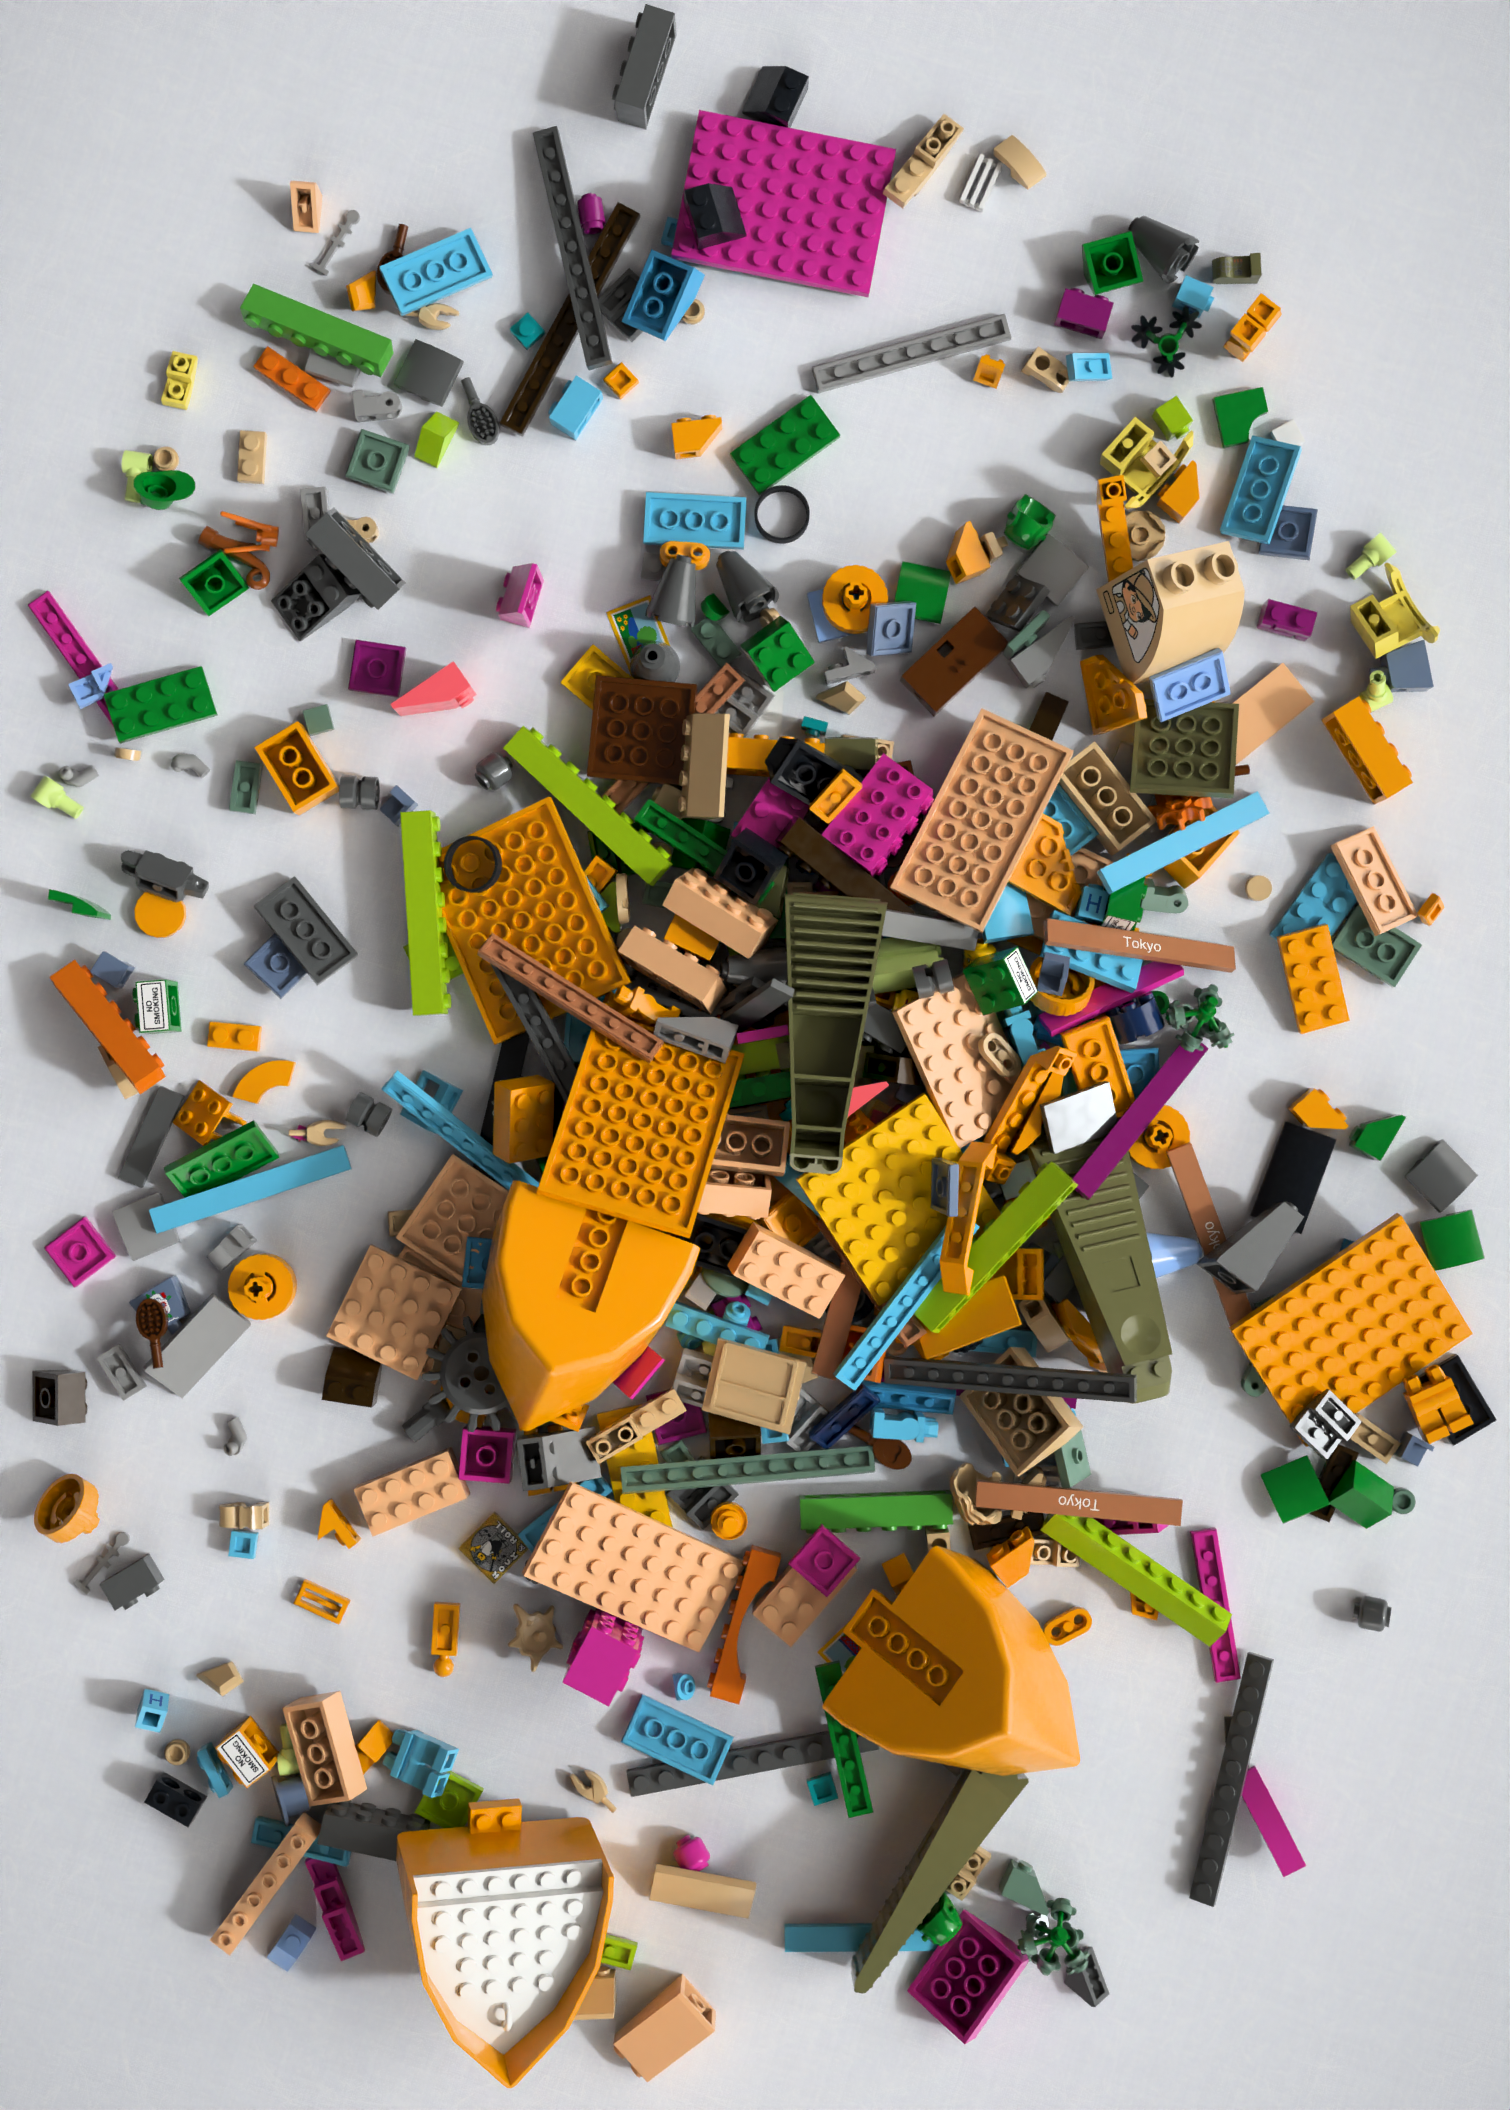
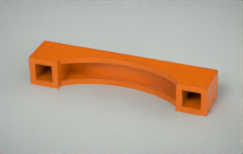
M752 1545L751 1550L744 1553L742 1565L746 1566L743 1576L738 1575L735 1590L739 1591L737 1599H731L728 1614L732 1615L729 1624H724L721 1639H725L722 1649L717 1648L714 1663L718 1664L716 1672L710 1673L707 1687L711 1688L710 1697L738 1705L740 1703L746 1683V1674L741 1673L737 1654L740 1626L746 1610L755 1595L766 1583L775 1581L781 1560V1553Z

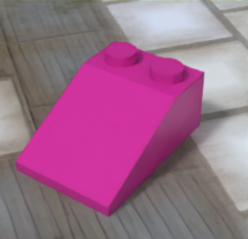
M530 563L513 566L511 573L506 574L503 584L506 591L504 597H499L496 611L499 612L498 616L501 620L530 628L544 583L537 564Z

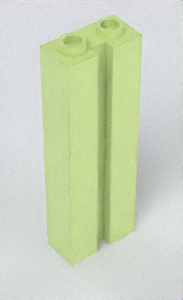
M893 937L881 939L873 979L874 994L915 988L916 983L912 967L924 964L931 967L933 962L944 960L943 957L939 958L938 956L941 955L940 945Z

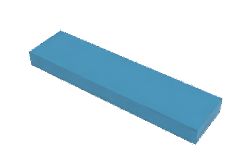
M865 1380L861 1382L879 1396L880 1402L875 1407L953 1415L956 1399V1390L888 1384L885 1382L875 1383Z

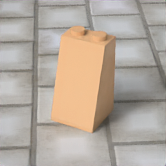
M681 1974L615 2034L614 2050L622 2059L626 2058L629 2061L631 2069L639 2078L642 2076L646 2082H649L715 2031L716 2011L688 1979Z

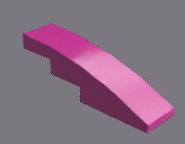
M1255 1766L1249 1768L1242 1798L1282 1876L1285 1877L1305 1867L1306 1864Z
M309 1857L306 1858L305 1864L314 1883L313 1890L323 1911L322 1919L340 1960L344 1961L365 1952L360 1930L336 1864Z

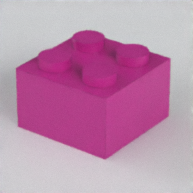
M466 1424L462 1433L459 1480L510 1484L513 1476L516 1429L500 1427V1430L494 1431L491 1426H482V1428L476 1427L474 1432H468Z

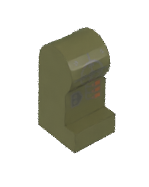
M1250 253L1249 256L1219 257L1212 260V277L1215 284H1257L1262 275L1261 253Z

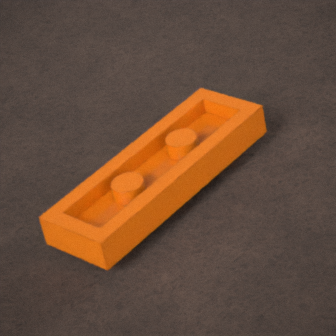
M268 346L253 366L255 370L316 412L331 392L325 385Z

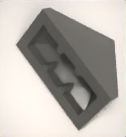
M1087 1947L1083 1951H1088L1089 1953L1087 1967L1080 1973L1067 1974L1064 1983L1091 2007H1096L1109 1995V1991L1093 1947Z

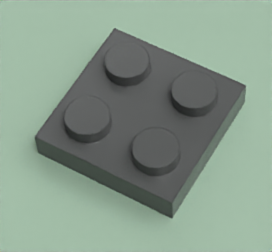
M1015 575L1007 583L1006 588L998 599L992 603L986 616L992 622L1020 632L1050 593V590L1045 585Z

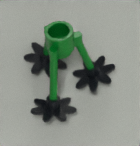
M1188 306L1183 307L1182 314L1177 311L1172 312L1173 317L1177 321L1170 323L1169 327L1179 328L1175 335L1167 333L1157 337L1155 334L1162 332L1163 328L1155 326L1156 316L1152 317L1148 322L1145 316L1142 315L1140 317L1141 326H1131L1132 330L1137 332L1133 336L1132 342L1141 340V347L1143 349L1146 348L1148 340L1158 344L1162 356L1153 358L1155 363L1161 364L1157 371L1158 374L1163 373L1167 369L1169 376L1172 378L1175 372L1174 367L1179 370L1185 368L1179 360L1183 359L1186 353L1180 352L1176 354L1179 348L1178 340L1182 338L1185 331L1190 338H1193L1194 331L1192 328L1199 329L1202 327L1201 323L1194 321L1199 316V311L1189 315Z

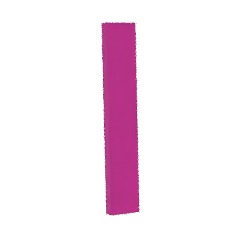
M46 591L28 604V607L79 679L91 675V671L103 667L51 592ZM111 677L105 693L119 690ZM105 698L97 701L96 703L113 725Z
M1153 961L1141 967L1137 988L1133 993L1106 983L1093 989L1090 1000L1082 1011L1068 1016H1056L1044 1012L1039 1015V1021L1050 1036L1053 1037L1183 976L1184 969L1181 965Z
M1213 1527L1190 1531L1200 1592L1230 1612L1217 1529ZM1230 1619L1226 1632L1209 1647L1214 1681L1216 1683L1241 1679L1232 1620Z

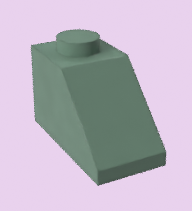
M1011 1859L998 1886L1001 1895L1042 1915L1048 1916L1049 1910L1033 1866L1023 1860L1016 1862Z

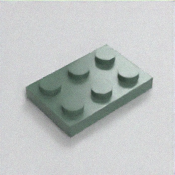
M1359 904L1354 907L1332 941L1333 949L1392 988L1396 987L1422 944L1397 928L1375 936Z

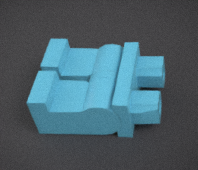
M1018 1006L1003 1010L1006 1019L1002 1020L1001 1023L1003 1028L1008 1027L1007 1034L1011 1046L1020 1057L1021 1067H1023L1031 1055L1045 1051V1048L1037 1049L1032 1035L1033 1025L1028 1020L1031 1018L1029 1010L1023 1012L1022 1007Z
M874 1407L870 1411L869 1432L873 1438L914 1439L915 1442L924 1443V1437H938V1421L934 1417H925L921 1411H913V1415L906 1411L899 1414H885L882 1407Z
M395 1730L392 1742L399 1745L400 1749L398 1754L393 1751L388 1752L382 1763L391 1770L390 1776L423 1791L422 1794L430 1798L442 1796L450 1775L447 1771L452 1770L459 1749L427 1734H423L419 1730Z

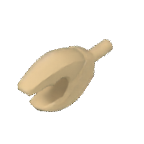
M433 303L420 308V311L415 310L406 315L419 317V323L429 329L444 330L451 325L448 322L437 320L438 316L441 314L459 316V311L445 304Z
M320 1120L307 1125V1130H289V1136H307V1142L313 1145L329 1146L337 1143L339 1139L326 1138L324 1131L328 1128L332 1130L345 1129L346 1125L332 1120Z
M584 1770L585 1775L592 1782L590 1786L584 1785L583 1781L579 1780L576 1775H570L573 1786L583 1798L596 1804L601 1801L612 1813L616 1811L617 1808L605 1797L608 1793L607 1786L598 1774L590 1770Z

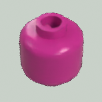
M687 1835L676 1842L678 1848L674 1850L673 1856L680 1868L701 1871L709 1866L707 1861L710 1859V1853L700 1837L691 1839Z

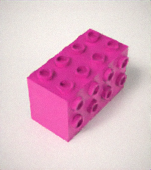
M884 753L861 782L862 788L822 833L823 837L873 878L876 874L880 876L888 866L887 859L891 854L896 856L904 845L902 843L903 838L906 834L909 836L913 834L919 825L917 823L919 817L922 814L925 816L928 814L934 800L932 788Z
M598 1608L595 1611L590 1609L581 1632H578L573 1641L566 1662L568 1664L562 1683L609 1707L617 1690L623 1691L629 1679L630 1668H635L641 1656V1647L644 1636L641 1635L643 1628Z

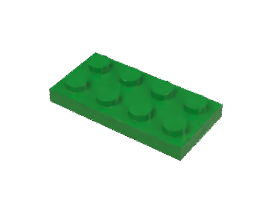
M810 395L732 451L730 457L760 496L767 489L773 487L839 439L840 434L812 395Z
M202 666L104 694L120 744L218 716Z
M253 1120L164 1167V1171L171 1182L186 1198L234 1182L278 1159L279 1154Z

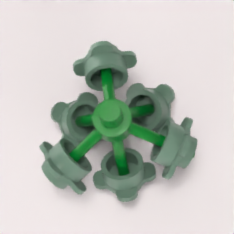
M1210 984L1207 988H1196L1194 990L1198 1008L1192 1009L1189 1004H1181L1176 1000L1169 1003V1010H1166L1165 1019L1168 1025H1172V1028L1179 1030V1026L1181 1029H1187L1194 1016L1198 1020L1193 1032L1185 1030L1182 1036L1177 1034L1175 1037L1181 1041L1180 1046L1186 1051L1194 1052L1195 1049L1203 1051L1204 1047L1200 1045L1203 1037L1213 1043L1211 1044L1212 1047L1217 1045L1219 1049L1227 1048L1228 1044L1233 1042L1231 1037L1234 1036V1033H1230L1226 1024L1214 1017L1216 1014L1215 1007L1222 1005V998L1217 993L1218 987L1214 984Z
M1057 1898L1055 1901L1049 1900L1047 1902V1907L1051 1908V1917L1057 1920V1927L1049 1929L1047 1916L1042 1914L1036 1916L1033 1913H1029L1026 1916V1930H1021L1022 1938L1018 1939V1949L1021 1950L1022 1955L1027 1954L1029 1962L1032 1961L1034 1964H1037L1040 1972L1048 1976L1052 1971H1059L1061 1968L1055 1950L1057 1947L1062 1946L1068 1954L1064 1959L1068 1967L1066 1973L1071 1975L1074 1972L1080 1973L1085 1970L1088 1965L1087 1957L1089 1953L1088 1951L1082 1952L1081 1949L1077 1948L1079 1941L1084 1938V1933L1081 1929L1076 1930L1071 1927L1069 1922H1066L1071 1919V1915H1075L1077 1912L1076 1908L1071 1906L1070 1900ZM1048 1942L1051 1944L1050 1949L1043 1948L1038 1954L1037 1945Z

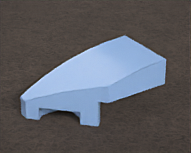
M111 663L91 671V675L68 684L80 709L104 698L113 670Z

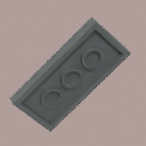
M295 876L254 905L255 910L317 986L358 956V953Z

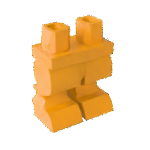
M1260 293L1247 310V314H1244L1231 330L1232 336L1223 347L1243 362L1282 315L1280 312L1281 308Z

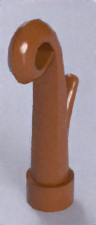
M209 526L204 528L198 540V544L207 549H214L216 551L221 549L223 552L226 548L256 545L255 543L240 542L224 537ZM252 553L226 554L253 568L246 576V582L249 587L261 590L269 584L270 572L268 568ZM256 575H261L262 579L260 581H254L253 577Z

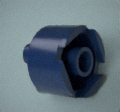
M1152 992L1138 997V1000L1134 998L1124 1003L1121 1007L1117 1006L1105 1012L1106 1016L1110 1018L1116 1040L1120 1045L1137 1041V1038L1143 1035L1147 1037L1165 1026L1164 1019Z

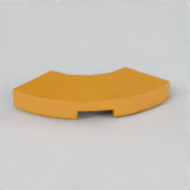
M277 1060L255 1067L241 1079L234 1091L233 1097L259 1104L263 1094L269 1089L277 1086H290L296 1062Z

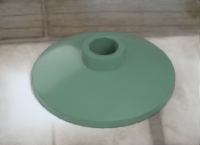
M702 1267V1275L706 1284L717 1294L732 1298L742 1295L747 1290L748 1282Z

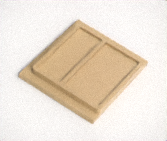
M719 1337L709 1373L702 1410L790 1435L797 1403L800 1399L799 1395L807 1361Z

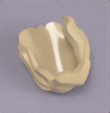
M961 1464L957 1470H954L950 1478V1491L961 1518L971 1525L999 1523L1002 1517L1001 1509L975 1507L977 1480L1001 1482L1000 1473L994 1470L992 1471V1477L988 1478L977 1472L972 1464Z

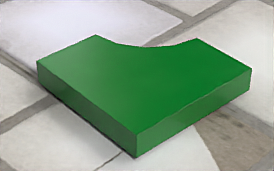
M1263 387L1217 396L1212 399L1222 447L1227 448L1249 442V430L1252 423L1258 417L1268 412Z

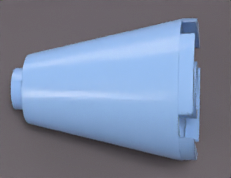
M1146 1232L1156 1278L1197 1264L1199 1258L1202 1257V1247L1193 1238Z

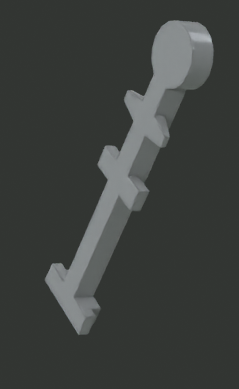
M350 210L347 213L345 225H338L341 231L337 238L333 235L331 236L330 240L334 243L320 265L315 262L313 263L312 267L323 275H328L329 271L325 268L338 247H344L343 239L346 234H352L351 226L360 221V215L356 210Z
M126 1532L119 1533L116 1536L115 1545L106 1546L109 1552L104 1558L101 1555L96 1558L99 1564L83 1582L78 1579L74 1582L85 1594L90 1592L87 1585L103 1566L107 1569L111 1564L108 1560L112 1555L117 1557L120 1555L117 1551L118 1548L129 1543V1534Z

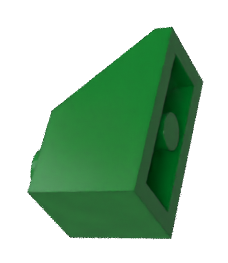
M1395 1114L1361 1123L1360 1126H1356L1349 1136V1139H1351L1349 1146L1373 1160L1381 1161L1406 1117Z

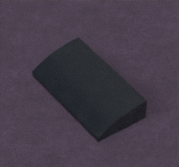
M1285 1121L1250 1216L1257 1217L1275 1203L1290 1202L1298 1208L1297 1212L1304 1216L1295 1230V1233L1302 1234L1337 1139Z

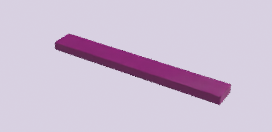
M1203 1043L1200 1044L1204 1047L1203 1051L1195 1049L1194 1052L1186 1051L1179 1044L1072 1179L1078 1186L1074 1190L1085 1199L1089 1200L1208 1051L1209 1048Z

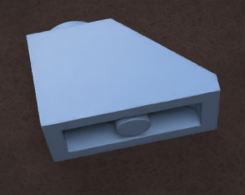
M295 1914L267 1958L288 1972L310 1941L316 1927Z

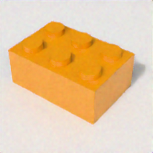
M295 722L254 747L289 806L297 815L300 816L339 792V783L305 727L300 722Z
M540 1075L495 1082L493 1155L509 1164L549 1156L553 1145L554 1082Z

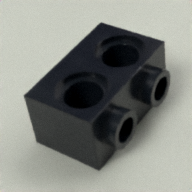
M163 1772L156 1780L144 1803L189 1827L208 1796Z

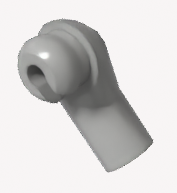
M178 754L173 757L171 762V768L174 771L180 772L191 768L201 778L205 777L210 771L194 754Z
M92 765L82 772L71 769L69 766H64L59 770L61 780L65 784L75 787H82L99 776L97 770Z
M239 1417L227 1422L232 1435L228 1443L224 1445V1452L229 1456L237 1455L241 1452L247 1440V1435Z

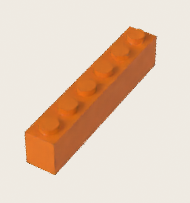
M73 960L49 978L139 1094H142L166 1077L161 1069L165 1066L156 1053L151 1055L148 1052L150 1046L142 1036L136 1037L133 1033L136 1029L128 1018L123 1020L119 1014L122 1011L114 1000L108 1002L105 998L108 994L99 982L97 984L92 982L91 979L94 976L86 965L80 967L76 960Z

